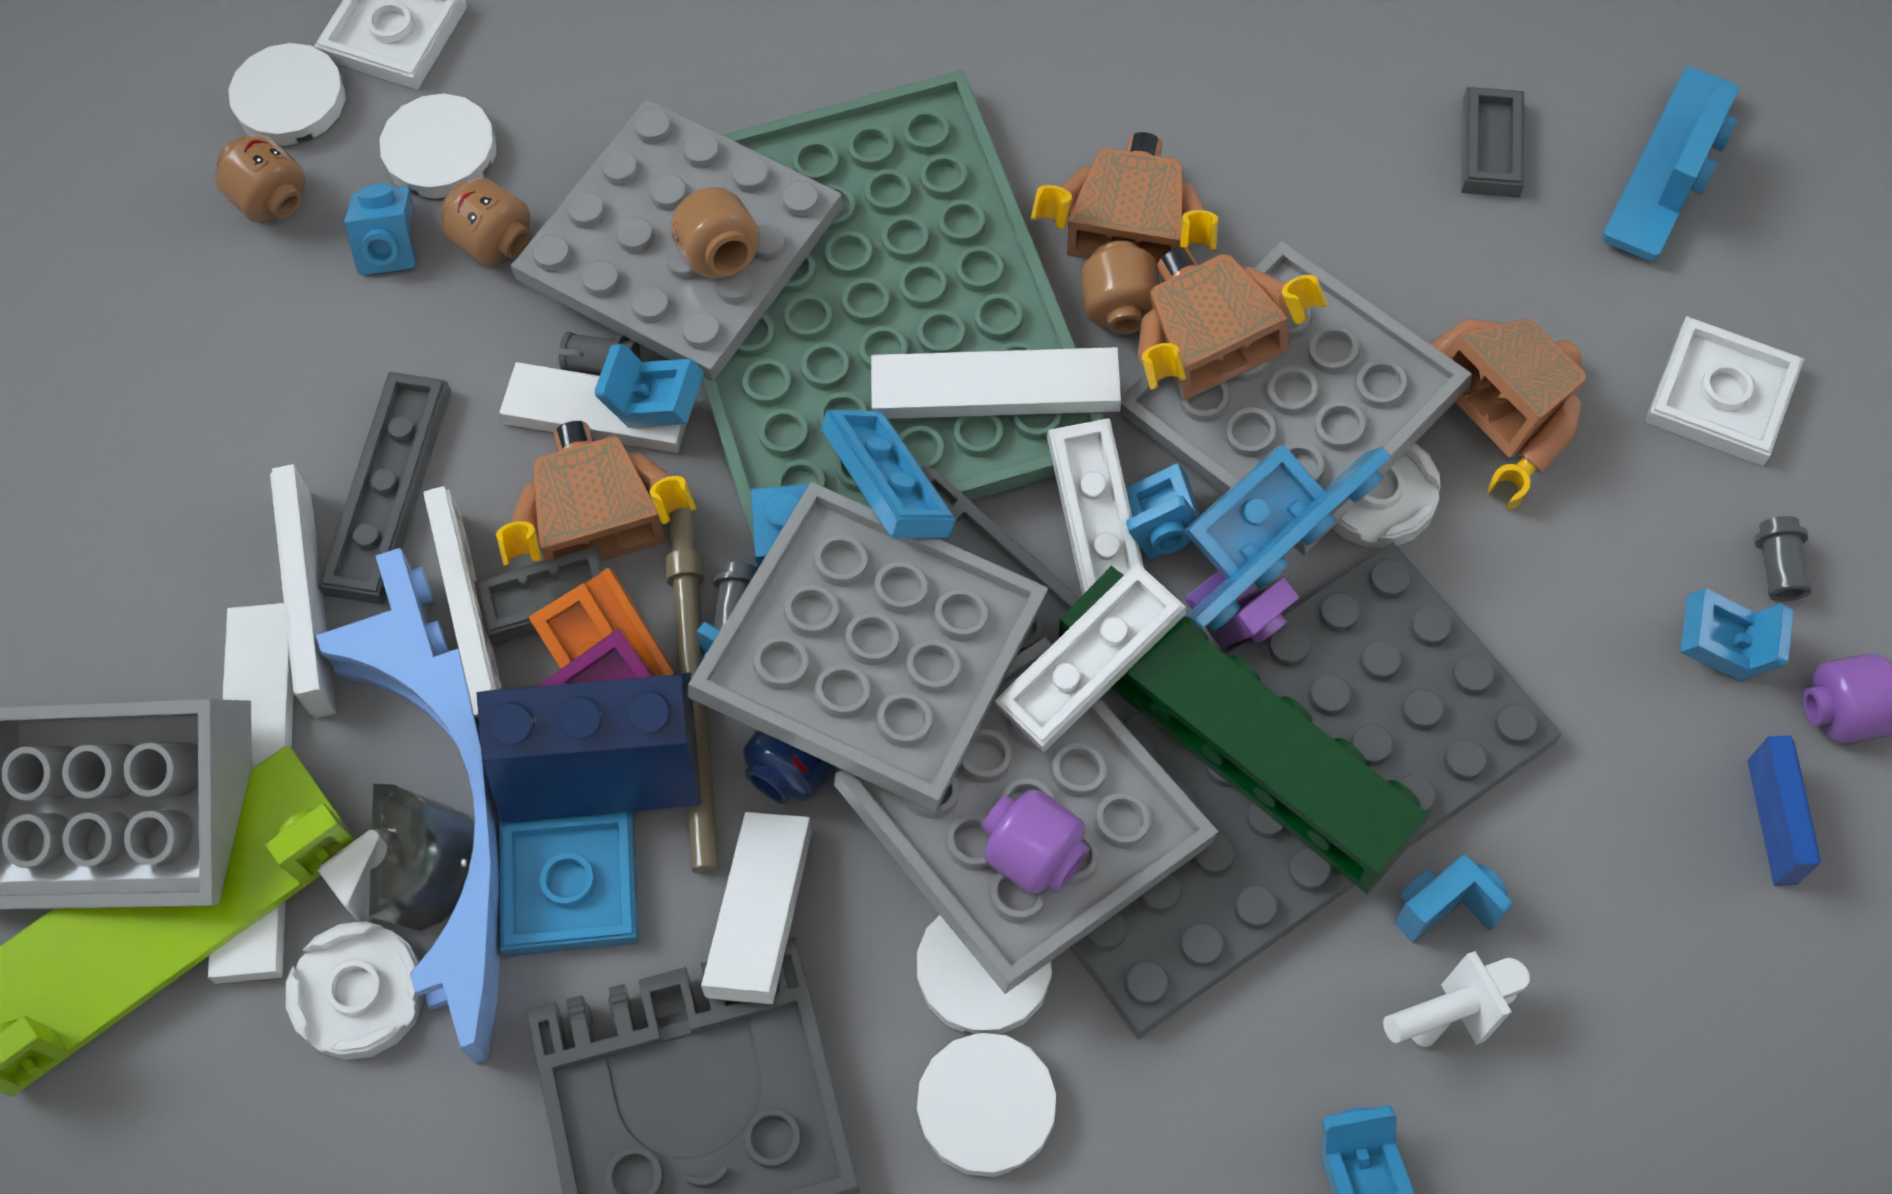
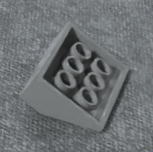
M202 699L0 707V909L218 905L252 768L251 701Z

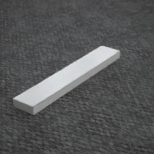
M284 603L227 608L222 700L251 701V769H253L285 746L292 748L294 691ZM286 901L209 955L208 978L215 984L283 978Z

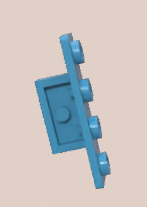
M1692 66L1685 67L1602 234L1601 239L1603 242L1651 262L1658 259L1690 191L1702 195L1718 161L1707 157L1711 147L1723 152L1739 119L1728 114L1739 91L1737 84Z
M1284 444L1273 449L1184 530L1187 536L1225 578L1220 585L1185 616L1191 618V621L1201 630L1207 626L1211 632H1214L1223 626L1240 610L1241 606L1235 599L1251 584L1254 583L1260 589L1270 583L1288 566L1289 563L1283 555L1295 544L1302 540L1307 546L1332 527L1336 519L1330 513L1347 497L1353 503L1357 502L1381 482L1383 476L1377 470L1391 456L1383 447L1367 451L1323 490Z

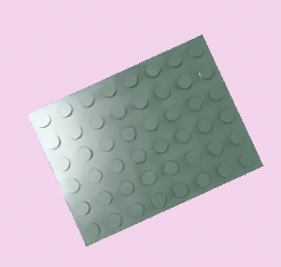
M963 70L723 134V136L841 193L843 209L714 382L704 377L702 378V384L753 545L751 489L810 484V482H814L871 508L821 430L826 410L872 411L871 355L1076 349ZM1102 412L899 418L887 420L920 468L929 466L935 469L964 496L973 501L1056 476L1047 440L1048 430L1103 420L1105 418Z

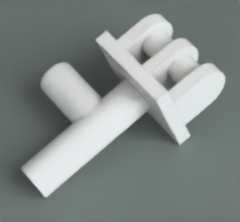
M1476 951L1468 953L1441 984L1446 994L1385 1016L1383 1020L1385 1033L1393 1043H1399L1412 1038L1416 1044L1429 1047L1436 1042L1452 1022L1461 1019L1475 1044L1483 1043L1511 1014L1512 1011L1509 1005L1516 999L1517 994L1522 992L1529 984V972L1523 963L1513 958H1505L1484 966Z

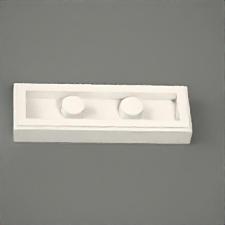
M519 362L515 363L499 412L503 424L554 433L555 429L561 424L570 421H583L589 425L594 440L613 436L618 437L624 445L679 454L687 424L628 428L595 396V388L600 376Z
M1110 418L1048 430L1047 440L1083 595L1111 565L1123 575L1136 563L1143 568L1144 566L1139 545L1129 534L1126 521L1132 518V513Z
M1136 563L995 700L996 707L1044 753L1186 615V606L1141 565Z
M745 812L701 984L705 998L773 1004L813 832L810 817Z

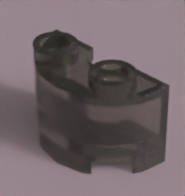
M373 784L372 830L385 835L388 847L383 861L377 867L370 869L369 917L418 931L441 923L448 915H452L468 875L474 844L473 821L467 814L430 797L394 784Z

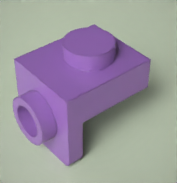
M1217 571L1186 596V602L1190 608L1193 609L1225 580L1224 576ZM1284 577L1257 590L1251 584L1235 599L1241 608L1228 622L1214 632H1211L1207 626L1205 628L1221 649L1248 637L1251 638L1254 644H1258L1274 634L1287 622L1281 615V612L1295 602L1299 596Z

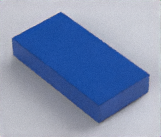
M1791 735L1768 736L1747 762L1774 886L1798 885L1820 864V853L1795 741L1792 740Z

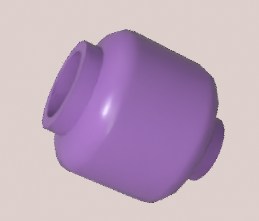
M1868 653L1830 660L1819 665L1813 674L1811 687L1806 688L1803 694V706L1809 722L1813 726H1820L1826 736L1832 741L1845 745L1892 735V663L1884 656Z
M1029 790L1016 801L1007 795L1003 796L992 808L982 825V829L990 835L985 846L986 862L1024 892L1031 895L1040 894L1048 888L1056 893L1060 892L1074 876L1090 850V847L1083 843L1085 835L1084 822L1041 790Z

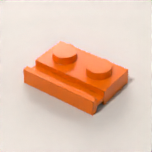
M606 568L588 582L582 583L529 616L530 621L560 669L615 630L622 628L655 675L677 674L612 568Z

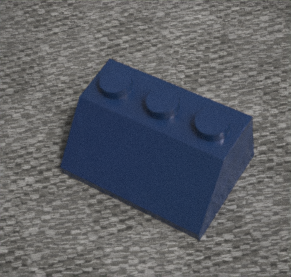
M691 672L498 688L476 692L482 762L501 822L701 805L693 700L688 698V683L691 680Z

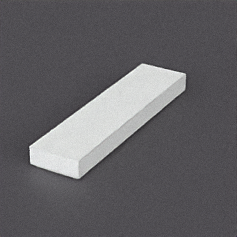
M1118 347L871 355L872 411H882L887 419L1120 412L1121 392Z
M294 464L272 468L270 478L293 691L307 712L315 719L337 714L331 663L320 652L316 635L327 632L323 593L318 587L321 573L312 496Z
M445 486L424 491L423 494L472 709L479 723L476 692L502 688L493 645L487 635L474 581H477L463 517L450 490H446Z

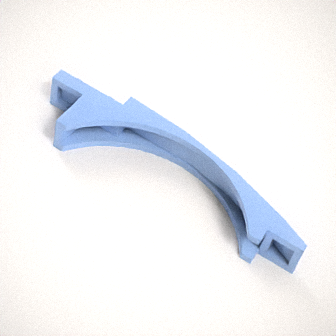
M397 548L376 555L391 610L316 635L320 652L329 660L337 677L367 683L387 690L409 701L429 715L447 732L458 746L468 771L475 815L474 844L468 875L460 899L446 927L433 947L410 973L415 993L418 996L425 994L430 1010L449 1005L460 1048L476 1064L489 1059L498 1001L501 950L499 815L482 762L479 723L473 713L459 649L450 651L439 620L429 622L424 605L433 603L435 600L423 567L420 566L412 569L401 548Z

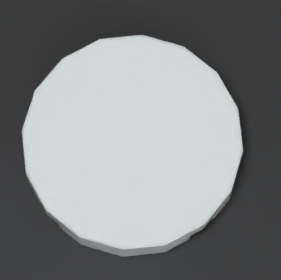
M296 43L270 46L250 56L235 71L228 89L230 108L245 133L249 136L262 135L270 137L279 146L299 144L296 138L305 137L310 133L312 138H315L326 132L339 118L346 100L342 76L329 55L311 45Z
M445 93L422 96L401 106L387 120L379 138L380 157L393 182L399 187L409 186L410 190L417 191L418 196L430 199L446 197L461 182L483 178V171L489 165L490 160L493 164L497 154L495 133L483 109L465 97Z
M1414 443L1383 475L1381 482L1361 498L1332 529L1343 539L1366 548H1384L1392 542L1398 546L1414 540L1430 525L1439 502V491L1441 488L1440 473L1429 453Z
M940 915L926 928L917 950V981L928 1008L948 1027L961 1032L965 1030L970 1033L1001 1035L1024 1025L1042 1006L1052 978L1050 961L1015 988L1004 994Z
M367 921L339 924L315 936L303 949L305 954L299 959L296 968L292 966L286 980V1010L295 1031L319 1052L344 1060L373 1057L398 1044L415 1025L425 1001V994L418 996L415 993L410 973L420 962L415 950L392 930L384 929L382 925Z
M976 1033L952 1041L931 1059L919 1082L917 1115L925 1139L942 1162L966 1175L997 1177L1021 1167L1042 1151L1054 1127L1056 1092L1048 1068L1030 1047L1007 1035Z

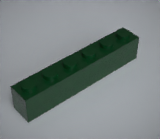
M1111 565L1060 618L1058 639L1124 576L1121 572ZM1183 616L1111 689L1368 895L1416 839L1429 814L1420 808V801L1409 788L1398 781L1389 780L1387 782L1366 765L1364 756L1354 745L1342 738L1332 739L1313 724L1311 715L1299 702L1287 696L1281 698L1260 682L1258 673L1249 663L1235 655L1226 656L1209 642L1208 636L1203 629L1201 630L1193 623L1191 618Z

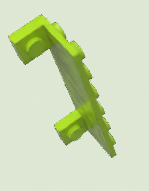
M285 746L251 769L218 905L54 908L0 946V1092L14 1097L203 961L210 954L321 876L318 872L319 866L356 840L291 747Z

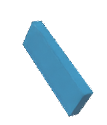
M826 410L821 430L890 537L949 539L956 519L883 412Z

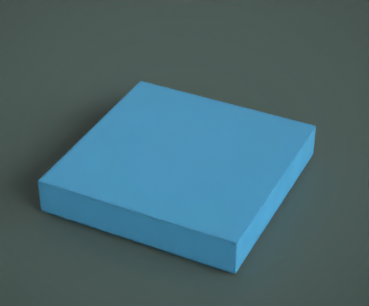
M632 811L499 822L500 946L505 957L639 944L635 816Z

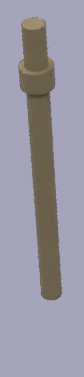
M684 507L675 509L669 514L671 553L666 555L665 564L667 584L672 586L674 590L679 673L691 672L692 679L704 656L696 631L701 626L699 585L704 582L703 555L696 551L694 512H690L689 508ZM693 700L702 804L699 806H688L692 872L705 874L719 869L708 711L707 706Z

